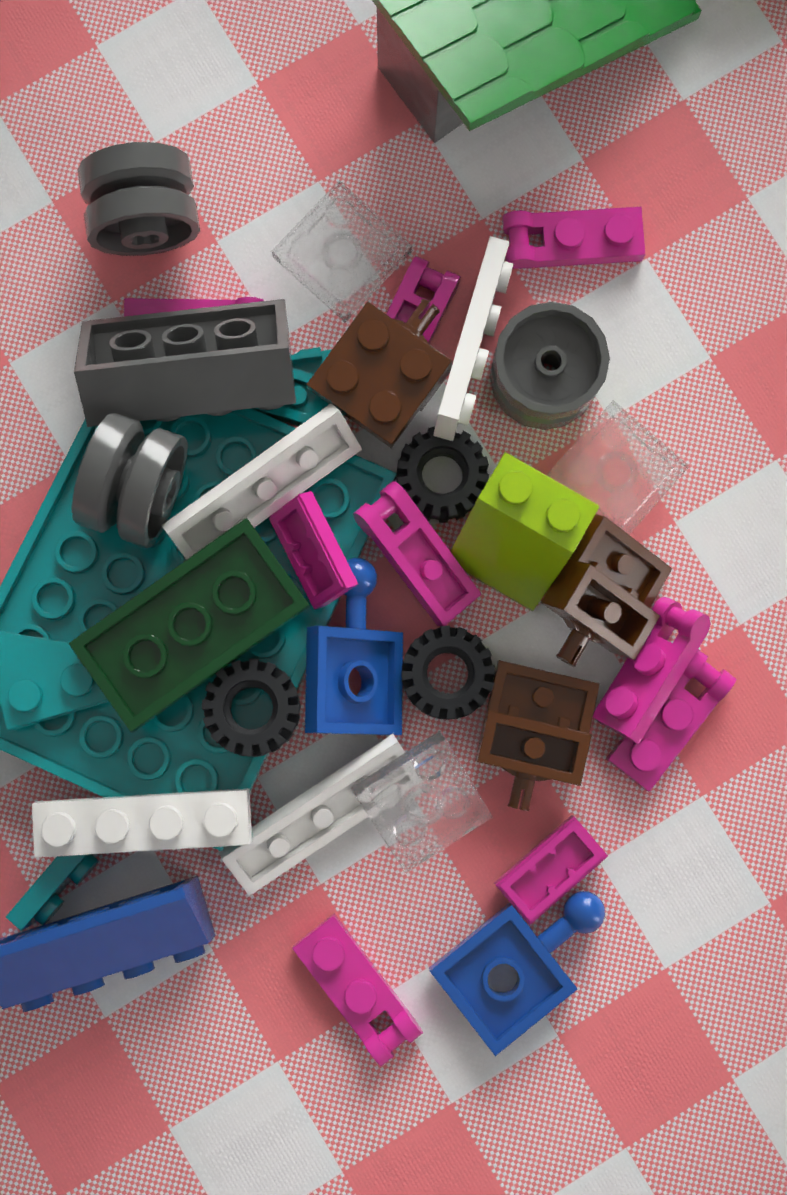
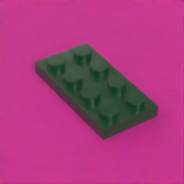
M245 518L68 644L129 731L135 732L210 679L219 670L224 669L305 611L310 605L250 521Z

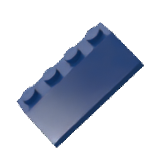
M198 876L50 922L44 926L41 925L0 938V1006L2 1009L21 1004L23 1012L31 1011L54 1002L52 994L68 988H72L74 996L81 995L104 986L103 977L121 971L124 979H130L154 970L153 961L173 955L175 963H180L203 955L205 953L203 945L210 943L216 935Z

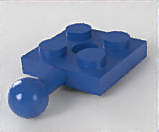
M351 558L347 562L358 585L344 594L346 596L345 628L330 626L307 627L305 733L391 735L393 733V735H402L403 683L401 671L403 663V632L366 629V596L372 593L377 584V573L369 561L363 558ZM353 668L361 676V688L357 695L352 693L348 683L349 674Z
M579 891L572 894L564 904V916L538 936L534 934L513 905L508 903L429 967L431 974L495 1056L577 990V987L550 953L572 937L574 933L588 934L600 928L605 919V907L597 895L588 891ZM500 964H508L517 971V982L507 992L494 991L488 985L490 971Z

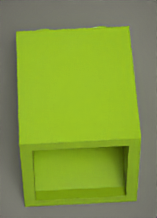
M504 452L479 495L450 552L468 575L533 612L574 553L600 506Z

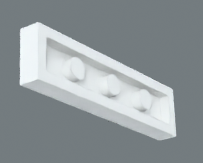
M492 236L489 237L438 412L433 436L453 441L458 423L467 426L469 424L477 395L467 393L471 378L481 381L489 350L480 348L484 334L493 337L502 307L492 303L496 291L506 294L514 265L505 261L510 241Z
M329 404L161 526L187 560L245 518L250 521L253 527H256L298 494L303 493L361 451L362 448L340 410L333 404Z
M392 733L252 826V843L250 845L225 846L223 851H219L221 860L250 896L423 779Z
M249 788L50 800L32 803L34 858L250 845L252 843Z

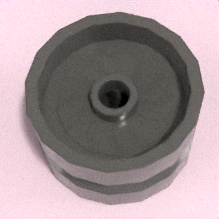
M131 142L112 145L95 151L81 161L77 171L80 193L85 203L88 204L84 213L87 240L92 248L103 253L120 256H144L164 253L183 247L193 241L199 234L200 225L197 206L194 198L189 196L194 188L191 164L188 155L182 150L157 142Z
M546 302L527 307L513 316L499 335L490 371L494 398L506 415L523 426L541 430L567 426L585 413L606 380L610 355L605 335L592 317L573 305ZM544 363L552 365L554 370L545 369L543 367Z
M116 413L108 414L98 425L79 468L72 501L73 521L77 525L101 533L109 530L117 523L118 534L122 540L147 549L153 546L163 531L161 525L167 522L180 489L187 460L188 442L186 438L161 428L152 431L145 438L140 421Z

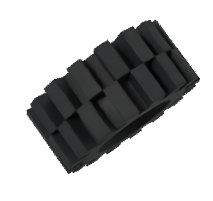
M434 426L428 428V432L423 435L420 432L412 437V442L409 445L405 444L401 451L400 460L398 459L397 483L404 488L428 521L437 519L439 523H448L449 519L455 518L457 521L472 510L488 482L489 474L487 469L489 464L487 456L483 457L482 446L478 441L474 444L470 440L471 435L464 430L462 434L455 432L453 441L433 436ZM440 456L453 459L459 465L462 472L460 485L452 492L444 494L430 490L422 477V471L426 463Z
M440 626V628L424 632L423 635L415 639L410 645L402 663V683L408 699L422 713L437 719H458L473 713L485 703L494 685L495 665L492 663V654L489 648L486 649L481 642L482 640L476 634L472 635L467 632V629L461 627ZM443 653H451L460 657L468 671L465 685L459 691L451 694L441 693L434 689L427 676L428 666L432 659Z
M249 658V661L244 662L237 660L232 662L230 667L219 670L213 682L208 683L205 689L207 691L205 700L202 699V710H204L205 716L203 721L205 727L210 731L211 737L224 749L241 756L260 757L279 750L294 735L293 732L296 726H298L300 719V699L289 676L277 668L276 665L270 662H262L259 659ZM247 688H259L265 691L270 696L273 704V711L269 721L257 729L240 727L233 719L231 713V706L235 696Z

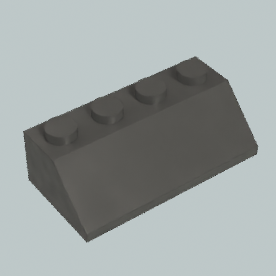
M285 299L82 321L74 375L87 427L98 426L108 414L112 413L137 421L156 419L161 422H169L181 416L198 414L221 416L234 410L251 408L274 410L286 404H295V382Z

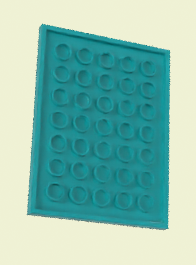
M252 408L234 410L221 416L198 414L181 416L169 422H161L156 419L140 421L145 438L152 431L161 428L184 436L188 442L184 475L169 519L296 429ZM86 419L78 431L0 586V631L69 643L186 561L164 529L155 544L147 549L122 540L118 534L117 523L109 530L101 533L77 525L73 521L72 501L76 479L88 444L98 427H87ZM357 455L352 456L303 492L312 491L346 560L359 558L369 538L356 523L353 513L365 503L372 505L381 497L380 491L389 483L395 481L397 473ZM268 517L254 528L310 607L235 661L240 660L244 662L249 661L250 658L259 659L265 663L270 662L289 676L298 691L306 673L307 627L328 626L341 596L327 606L313 609ZM216 674L135 732L129 731L110 702L13 731L7 730L0 705V750L102 797L248 788L251 792L268 755L265 754L260 757L237 755L224 749L211 737V733L205 727L203 721L205 716L204 710H202V699L205 700L207 694L205 689L208 683H212L217 677ZM259 688L242 690L235 696L231 706L233 719L240 727L245 729L262 727L269 721L273 711L270 696ZM225 846L213 848L223 851Z

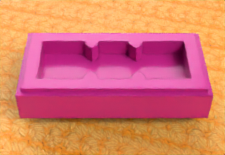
M312 491L298 494L269 517L314 610L327 606L358 585Z
M571 815L494 884L526 922L531 925L603 862L608 855L580 822Z

